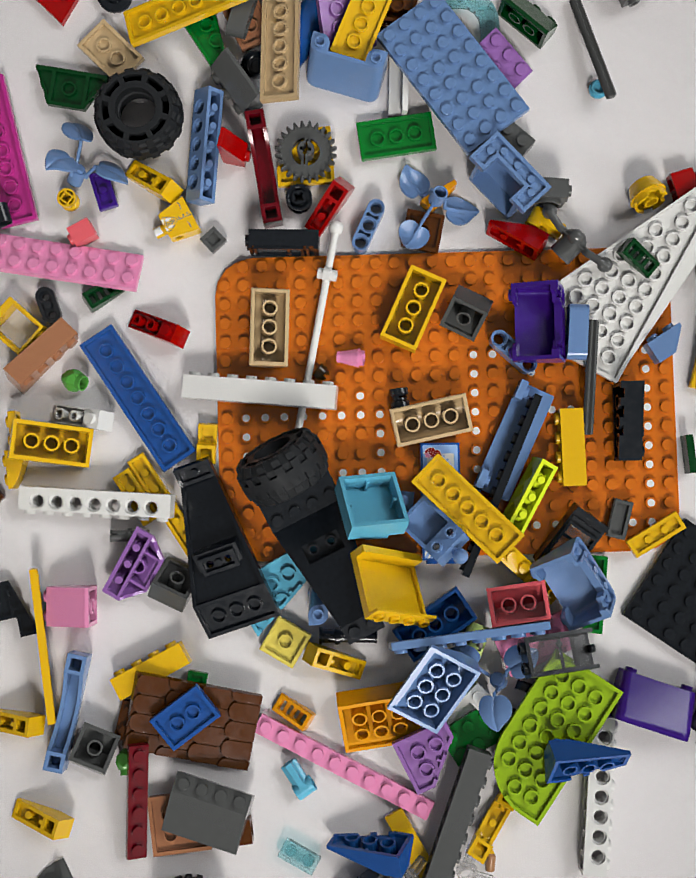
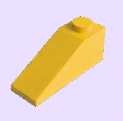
M137 160L133 161L125 173L127 178L170 205L178 200L184 191L171 178Z
M308 641L302 660L313 667L359 680L367 662Z
M0 709V732L26 738L44 735L46 715L28 711Z
M17 798L11 816L51 840L69 838L74 822L73 817L62 811L22 798Z

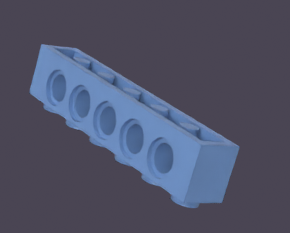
M212 86L196 89L194 94L185 202L198 206L215 203L219 156L217 143L221 130L224 91Z

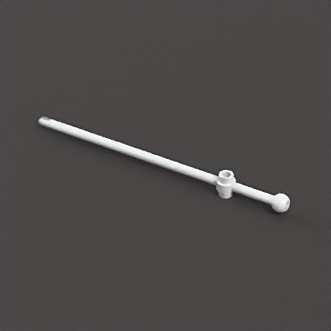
M332 221L329 225L331 237L326 264L324 268L319 267L317 271V279H322V286L304 380H312L329 284L331 281H337L338 270H333V262L338 236L344 229L343 224L338 221ZM299 407L295 428L303 427L306 408Z

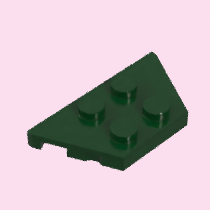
M36 64L46 103L51 107L86 112L99 95V89L102 84L109 81L107 75Z

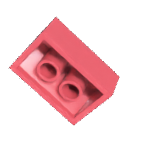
M545 580L486 589L492 628L552 620Z

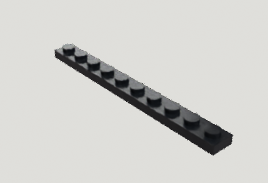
M536 393L527 399L525 408L528 409L525 415H521L517 424L520 426L518 433L514 432L510 443L513 446L511 451L507 450L503 459L506 462L503 469H499L496 476L498 483L496 487L492 486L489 493L490 503L496 508L499 506L543 397ZM474 541L469 542L466 550L469 552L468 560L464 564H460L459 567L462 570L461 575L468 578L481 550Z

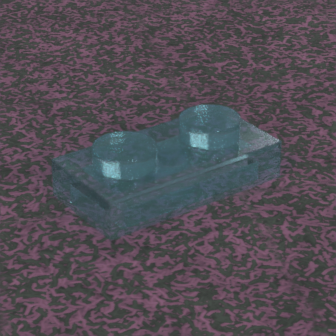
M288 837L277 856L311 876L321 859L320 855Z

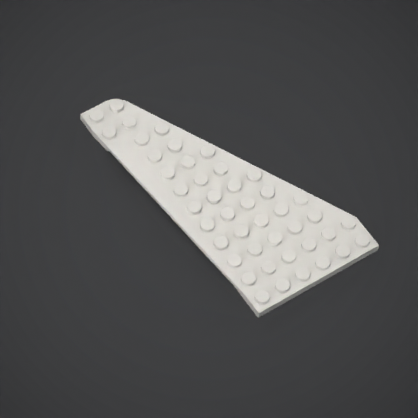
M696 187L599 253L598 256L601 258L608 257L611 259L613 265L610 271H599L597 264L589 260L560 280L565 293V330L568 304H589V320H599L596 374L614 384L619 381L628 362L696 265ZM628 238H635L660 263L649 278L644 277L616 253ZM636 252L632 257L635 258L639 252ZM642 257L638 263L640 264L645 257ZM650 261L644 266L645 270L651 264ZM572 360L586 368V360Z

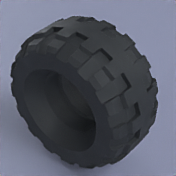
M128 68L123 73H115L110 76V80L107 83L102 84L99 89L100 93L94 101L93 116L99 134L113 151L127 159L145 160L146 158L152 157L154 159L161 156L162 152L165 150L169 151L174 146L175 140L180 137L182 132L184 112L177 91L164 76L159 73L156 74L150 69L140 68L139 70H134V68ZM135 99L152 101L155 105V113L147 124L140 127H129L122 122V111L129 102Z
M295 428L269 439L246 454L236 467L237 480L247 498L257 506H275L300 495L306 489L316 484L327 472L329 466L327 462L328 455L316 434L312 433L308 428Z

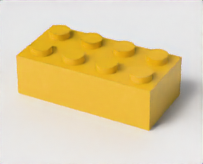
M411 264L380 334V339L415 354L447 280Z
M14 418L12 420L7 459L88 468L94 429Z

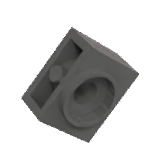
M543 177L552 187L533 206L543 208L546 204H553L556 208H561L572 194V185H569V179Z

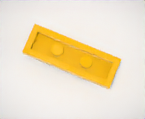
M130 468L113 477L120 491L146 493ZM135 501L131 503L133 511L138 509V504ZM151 503L150 510L156 512V507ZM149 517V521L140 520L143 526H146L156 518Z
M673 511L625 542L635 558H638L684 530L686 526L678 513Z

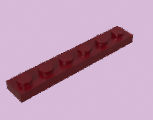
M147 742L127 744V860L147 857L149 744Z

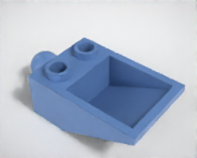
M423 495L407 512L409 524L406 532L442 567L451 558L457 564H464L468 560V553L462 547L470 538Z

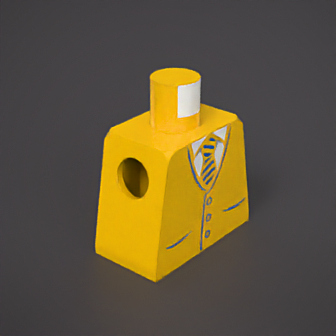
M183 196L158 215L162 224L153 229L158 239L168 234L172 242L202 233Z

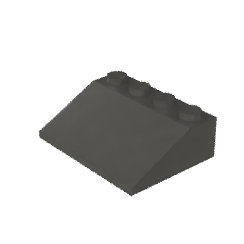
M178 771L170 793L161 830L236 855L255 795Z

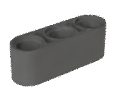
M248 0L232 7L226 25L225 33L227 35L245 40L258 0Z

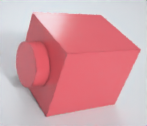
M87 217L66 228L69 232L67 235L68 240L77 247L86 246L99 239L97 232Z

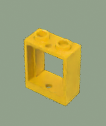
M9 296L0 306V327L16 309L38 327L21 348L0 331V340L19 355L48 328L19 302Z

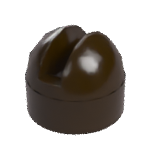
M321 363L313 376L318 380H326L323 375L329 376V369Z

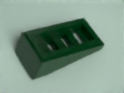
M628 238L616 252L646 278H649L660 265L635 238ZM636 252H639L635 258L632 257ZM642 257H645V259L639 264L638 262L640 261V259ZM650 261L651 264L645 270L644 266Z
M94 286L82 293V299L93 313L125 292V290L116 289V291H113L112 288H106L109 292V295H106L103 290L105 287ZM99 292L103 298L100 300L96 293ZM92 296L96 301L94 304L90 299Z

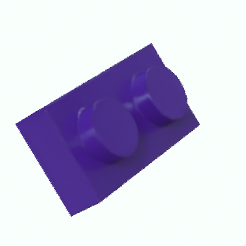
M96 172L90 174L89 178L99 210L103 212L119 207L111 180L100 177Z

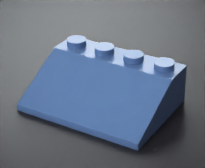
M430 645L389 702L387 709L437 734L480 676L481 671L478 662L461 652Z

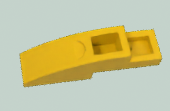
M7 411L5 422L10 434L12 420L14 418L21 419L19 411ZM5 450L2 456V462L7 472L5 474V484L8 486V489H18L29 461L7 459L8 450Z
M515 547L501 560L524 583L538 581L530 573L532 562ZM545 581L549 604L551 605L557 598Z

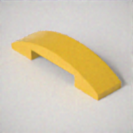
M501 791L498 792L484 814L466 851L468 855L484 864L493 848L492 844L511 811H514L503 797Z

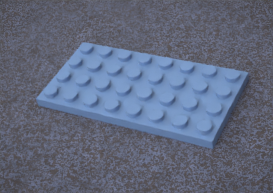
M423 0L377 35L376 39L467 156L478 149L497 131L500 133L530 109L445 0Z

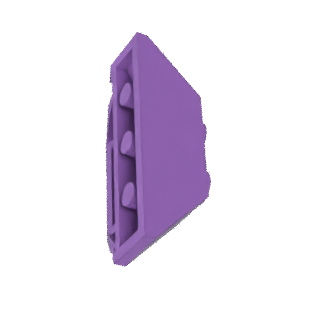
M139 526L136 527L102 589L104 593L119 601L148 591L165 560L154 535Z

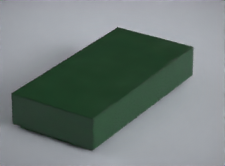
M693 435L680 436L685 474L696 473V453Z

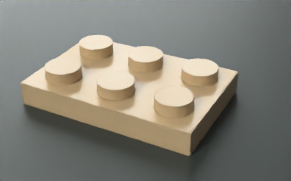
M104 19L77 44L78 48L109 78L115 73L125 72L124 70L128 68H134L135 70L145 60Z

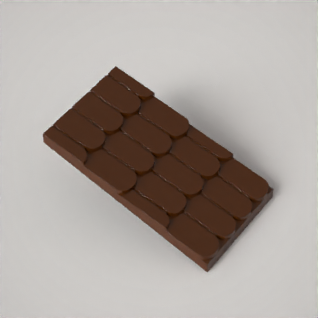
M136 671L122 747L127 749V744L147 742L149 744V753L248 771L263 696L253 692ZM197 683L220 711L221 716L173 751L149 720Z

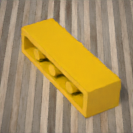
M561 408L556 410L557 413H554V424L557 425L555 444H558L556 463H559L557 482L560 483V486L587 485L583 408Z
M174 640L166 644V649L161 652L158 649L148 654L149 658L144 661L141 658L130 664L132 667L126 671L122 668L114 672L115 677L110 679V682L120 701L132 695L136 671L168 676L190 664L192 659L182 640L178 643Z

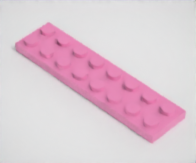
M0 234V272L137 292L144 261L143 255L86 246L77 247L72 244Z

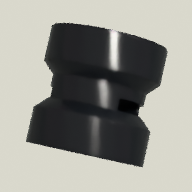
M407 387L389 390V396L392 397L391 409L410 405L409 400H407Z

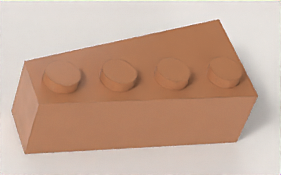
M62 317L59 318L3 368L7 379L24 395L56 361L62 358L68 349L73 348L77 344L78 333Z

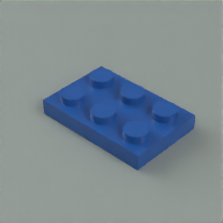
M196 683L150 718L149 722L170 748L175 751L219 718L221 713Z

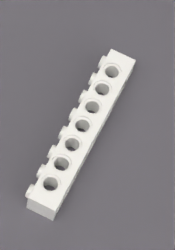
M19 486L18 509H22L24 513L36 514V510L43 511L45 515H55V512H62V516H74V513H81L80 517H92V514H99V518H111V515H118V519L129 520L130 516H135L137 520L149 521V517L156 518L158 522H168V519L174 518L175 494ZM39 496H42L43 498L42 505L38 503ZM57 497L62 499L60 507L56 503ZM76 498H79L81 501L79 508L75 505ZM95 499H98L100 502L98 509L93 505ZM114 500H117L119 503L117 510L112 507ZM133 501L138 504L136 511H133L131 508ZM152 502L157 505L156 512L150 510Z
M610 715L608 716L592 744L617 748V742L614 740V737L618 731V722L615 721V718ZM606 731V737L603 740H599V733ZM616 768L604 771V776L600 779L596 778V774L601 771L600 769H596L590 775L584 777L579 870L583 876L606 877L607 871L610 870V860L608 858V851L611 850L609 831H612L610 811H613L614 806L611 792H614L615 788L612 772H615ZM597 791H603L601 798H595ZM601 810L602 815L599 818H594V813ZM600 830V836L594 838L593 833ZM595 850L600 851L597 857H591Z

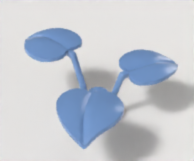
M63 123L61 128L63 134L70 139L79 140L76 160L65 151L52 149L45 158L46 171L59 170L69 172L67 182L73 187H81L83 180L88 179L94 170L102 178L128 185V179L123 169L109 161H100L99 166L94 165L86 173L85 167L79 164L83 141L92 142L93 133L82 124Z
M407 164L403 168L399 178V186L403 194L411 199L416 198L418 195L422 198L429 195L428 201L430 204L419 224L413 220H406L399 226V238L406 248L412 250L419 249L428 242L430 233L421 226L433 207H439L443 204V209L447 210L446 218L452 224L458 226L467 224L479 213L475 206L462 198L455 196L447 198L448 191L444 186L438 185L429 191L430 182L424 174L412 169Z
M517 645L510 647L505 652L504 663L508 668L504 674L500 672L490 674L479 667L480 671L490 678L491 685L496 688L493 692V697L484 696L481 698L479 713L485 724L496 732L501 730L512 714L510 700L503 695L496 696L497 693L507 686L508 680L506 677H508L509 671H511L512 676L516 679L525 678L521 671V663L523 662L521 655L518 653ZM454 646L450 649L461 652L477 662L480 661L479 652L472 646ZM530 648L533 667L535 668L539 652L535 648Z

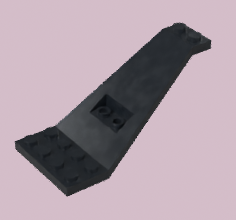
M207 456L174 468L173 473L181 487L192 605L208 638L211 639L279 616L281 610L262 573L210 457Z
M327 469L325 475L316 484L306 489L300 495L278 505L260 507L277 540L340 626L349 645L384 628L385 625L383 621L374 622V620L364 618L350 555L357 548L355 539H347L335 494L336 485ZM329 537L334 538L332 543L327 542ZM312 546L317 547V550L315 552L310 551V548Z

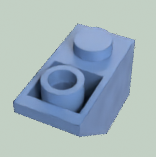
M680 322L676 325L670 323L662 328L663 333L658 336L655 333L646 339L648 343L644 344L643 348L655 365L676 353L682 326Z

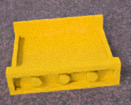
M362 544L350 553L365 619L374 620V622H389V624L400 623L405 626L416 625L419 628L427 627L430 625V622L437 619L435 615L426 614L415 571V566L422 562L420 554Z

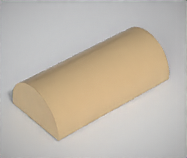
M251 287L249 366L260 368L288 367L290 289Z
M466 393L389 409L397 447L474 431Z

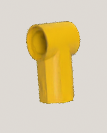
M534 206L525 224L533 225L548 233L550 237L558 240L561 233L550 219H546L542 215L543 208Z

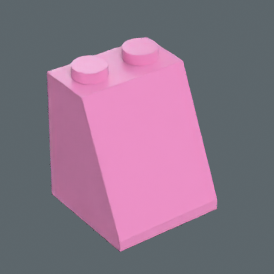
M97 585L46 587L43 594L44 602H46V610H44L43 614L46 626L89 628L97 624Z

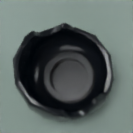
M259 50L248 51L243 56L240 64L248 77L253 80L260 79L261 51Z

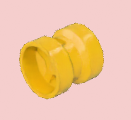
M64 188L58 192L57 201L65 210L75 211L79 208L80 199L73 190Z

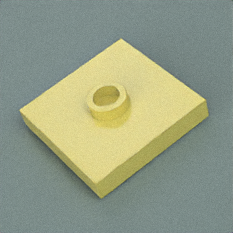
M279 615L259 649L293 669L312 634Z

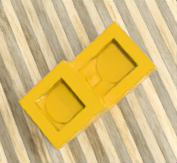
M199 422L196 460L209 456L212 463L216 464L217 423Z

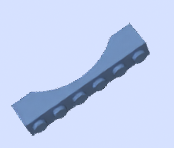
M73 650L67 655L60 707L43 765V770L62 774L68 768V758L72 750L92 658L90 653Z

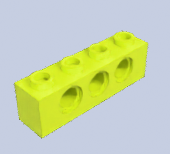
M532 457L503 512V515L523 534L558 469L557 466L543 458Z

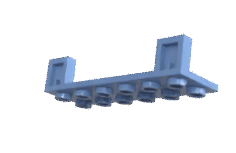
M521 379L517 384L473 484V487L490 493L492 486L496 487L498 483L496 479L497 473L500 468H504L506 463L503 461L507 450L511 451L513 446L510 443L514 432L518 433L520 426L517 425L521 415L526 414L528 409L525 408L528 397H532L535 393L543 396L501 498L505 501L510 500L554 399L553 395L528 385L529 382Z

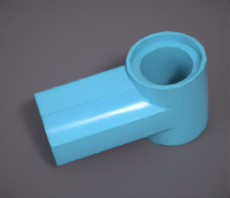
M296 758L289 760L281 767L292 784V789L299 800L304 799L317 790L313 779L306 775Z

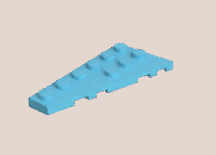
M329 537L327 542L332 543L334 538ZM312 546L310 548L311 552H315L317 550L316 546ZM287 552L260 567L280 610L287 605L307 581ZM274 617L251 625L257 636L272 622Z

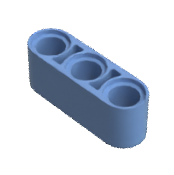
M373 199L368 203L353 236L352 249L357 254H364L368 250L383 218L385 206L380 199ZM373 206L380 207L381 211L379 213H373L371 211V208ZM366 223H371L373 225V229L369 231L365 230L363 228V225ZM358 240H363L366 245L359 248L355 243Z
M569 303L566 321V359L586 360L588 354L589 304Z
M495 330L490 335L489 345L520 373L530 374L536 369L537 363H531V369L527 370L523 367V363L513 362L510 359L508 349L512 347L515 340L505 331ZM495 335L502 337V344L494 342L493 338Z

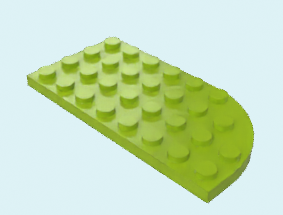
M557 648L554 649L540 672L562 669ZM562 652L565 668L575 667L573 659ZM590 670L535 679L501 732L494 750L493 768L497 785L505 800L515 811L537 826L540 824L566 783L547 784L545 781L544 751L548 741L553 739H571L592 743L624 693L623 691Z

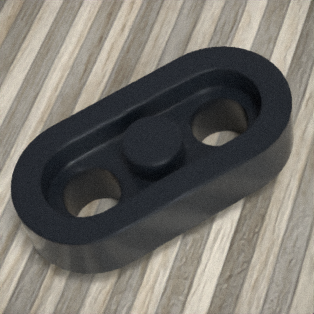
M49 287L39 288L36 291L35 299L42 319L48 324L53 325L62 317V311L56 294ZM48 294L49 299L45 301L44 296ZM52 312L56 314L54 318H50Z

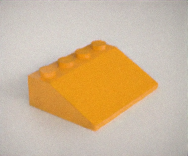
M404 682L336 692L346 753L393 746L392 741L420 729V725L387 709V705Z

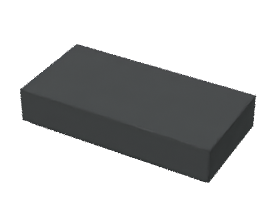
M613 498L607 523L609 530L605 532V536L625 540L633 502Z

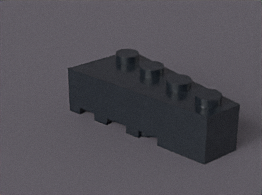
M620 381L612 385L614 461H639L644 456L643 416L645 381Z

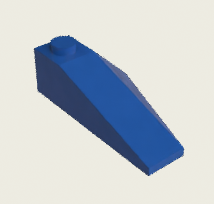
M553 739L548 741L544 751L545 781L547 784L572 780L571 776L581 773L585 777L596 769L607 771L625 766L631 756V752L629 750L571 739Z
M389 831L388 835H377V832H371L367 836H360L358 833L334 834L326 847L328 850L381 875L402 878L409 867L414 835L397 831Z

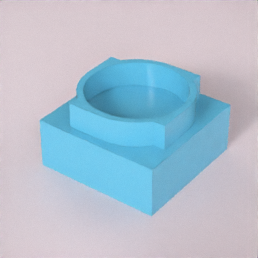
M395 472L338 477L335 494L348 540L359 538L369 540L388 538L389 535L405 533L409 524V518Z

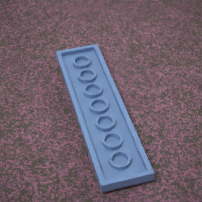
M541 621L388 642L390 651H394V654L408 653L407 649L412 648L416 652L426 651L427 646L430 645L447 648L448 643H452L453 646L467 645V641L472 640V643L477 644L487 642L486 638H491V641L506 640L507 635H510L511 638L526 637V633L529 632L530 635L534 636L546 634L545 630H551L550 621Z

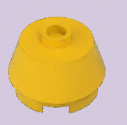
M651 175L636 180L629 188L630 205L639 214H643L645 209L651 207L653 210L658 208L665 202L664 196L668 195L666 186Z

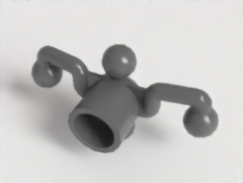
M546 204L542 209V215L546 219H550L556 229L562 234L550 248L567 265L581 252L585 257L597 264L599 271H610L613 265L611 259L608 257L601 258L586 247L585 234L579 229H567L556 215V206Z

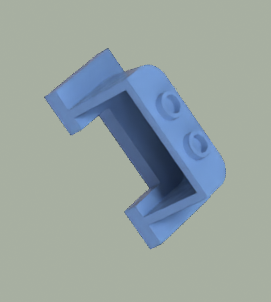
M498 131L469 157V160L475 165L469 180L507 220L517 210L523 215L552 187Z

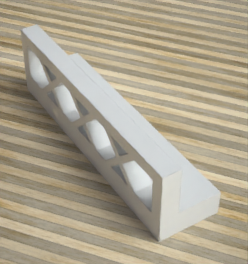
M390 56L388 118L408 114L409 80Z

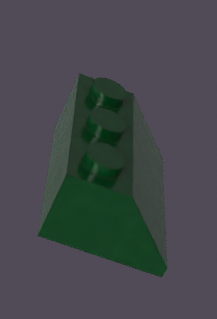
M501 0L497 14L539 49L555 33L558 26L555 20L541 12V9L536 4H532L528 0Z

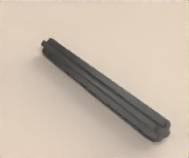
M570 0L569 3L606 99H612L617 93L582 1Z
M589 320L583 406L585 435L593 434L599 320Z

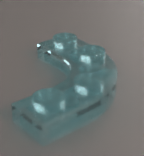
M445 0L451 9L468 10L476 16L480 26V42L494 28L500 31L498 13L490 0Z

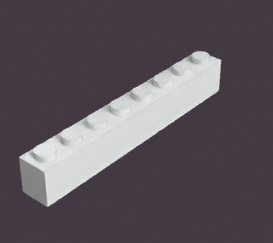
M189 371V374H183L181 397L185 399L337 410L338 386L334 385V382L322 381V384H314V380H303V383L295 382L296 379L284 378V381H276L277 378L265 377V380H257V376L246 375V379L238 378L239 375L227 374V377H220L219 373H208V376H203L201 372Z

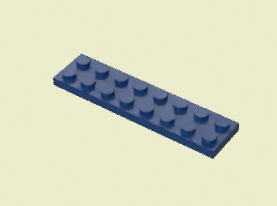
M112 324L79 345L163 472H166L196 452V449Z

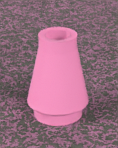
M360 348L337 351L336 361L337 363L359 368V366H364L365 351L360 350Z

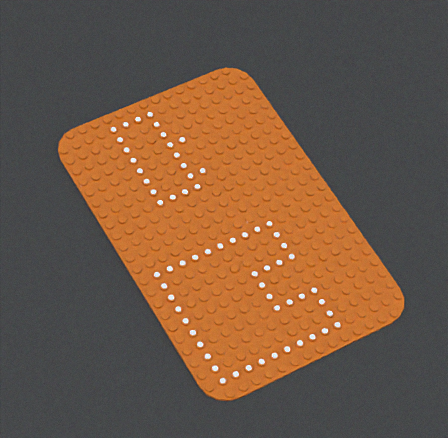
M589 248V250L597 255L606 249ZM543 250L535 261L517 251L335 256L333 270H338L336 282L331 281L329 284L313 370L314 374L322 363L329 369V376L324 374L323 376L326 380H318L312 375V380L315 381L314 384H322V381L334 382V385L338 386L337 410L306 408L303 428H308L321 441L328 455V471L335 485L338 477L395 472L400 491L414 492V506L420 499V490L411 482L420 472L419 444L459 443L460 474L473 486L517 384L521 379L528 381V385L553 395L554 399L513 493L532 457L545 459L557 466V471H559V463H556L558 444H555L557 425L554 424V413H557L556 410L561 408H583L586 368L572 360L566 359L565 363H537V367L533 372L522 374L489 345L488 340L495 330H503L515 340V308L512 301L508 299V290L511 289V283L547 280L560 281L590 259L580 252L567 265L553 250ZM327 256L249 258L237 261L225 270L218 281L215 295L217 373L220 374V377H227V374L239 375L238 378L246 379V375L257 376V380H265V377L277 378L276 381H284V378L296 379L295 382L303 383L322 286V279H317V271L319 267H325ZM411 264L447 280L415 354L380 339V334ZM458 285L493 301L474 342L439 325ZM251 287L290 289L288 367L260 368L249 366ZM670 303L630 359L618 381H645L643 445L645 453L642 460L614 461L612 385L614 383L596 374L593 434L585 435L587 485L560 486V483L557 482L556 471L524 532L525 536L514 546L522 554H535L574 502L606 525L613 498L634 503L625 540L605 536L604 533L590 552L631 551L625 542L626 540L673 511H676L679 515L673 355L655 365L643 348V345L648 343L646 341L648 337L655 333L657 336L663 333L662 328L671 323ZM500 335L494 336L493 339L495 343H503V339ZM359 348L365 351L364 366H359V368L337 363L336 361L337 351ZM523 363L525 369H531V363ZM407 387V400H409L410 405L466 393L474 431L397 447L389 409H391L390 403L392 402L389 390ZM218 401L220 481L257 561H272L286 553V551L273 534L260 507L253 501H250L237 480L236 467L246 454L260 444L283 432L295 429L299 407ZM476 488L490 502L489 493ZM501 499L497 509L502 514L509 501ZM570 525L565 531L572 538L580 537L584 544L589 539V536L573 525ZM406 531L404 534L389 535L388 538L355 539L357 548L365 544L420 554L422 557L421 546ZM562 535L552 550L569 541V539ZM470 538L469 541L462 547V549L467 550L469 542L473 540ZM482 549L479 552V555H487Z

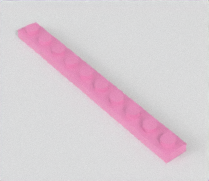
M264 713L261 714L257 722L255 733L427 820L435 804L433 800L422 794L417 795L416 791Z

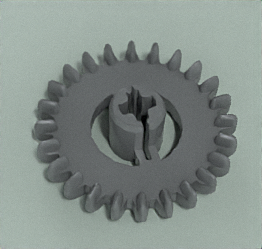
M301 121L300 127L293 123L294 129L291 130L287 126L288 134L281 132L283 140L277 139V143L281 145L275 146V150L280 152L275 154V158L280 159L277 161V165H283L281 172L287 171L286 177L293 175V181H296L298 178H300L301 183L305 179H307L308 183H311L312 178L318 181V175L325 177L324 171L331 172L328 165H335V162L331 160L337 157V154L332 153L337 150V147L331 146L335 143V139L328 140L331 132L324 134L325 127L318 130V123L314 127H312L311 121L308 122L307 126ZM299 141L301 142L297 146V154L301 160V165L292 156L293 147ZM313 141L318 145L320 155L315 163L308 165V162L314 158V146L311 143ZM306 143H307L308 151H307V154H305V164H304V153H303V151L305 150V148H306Z

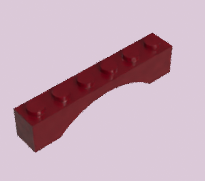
M261 108L244 111L264 228L283 226L264 110Z

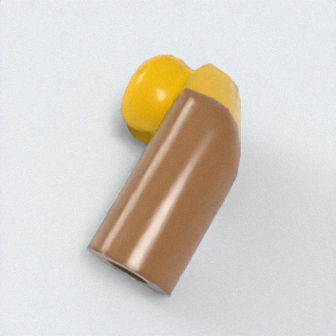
M493 849L486 859L485 870L487 872L495 871L496 856Z

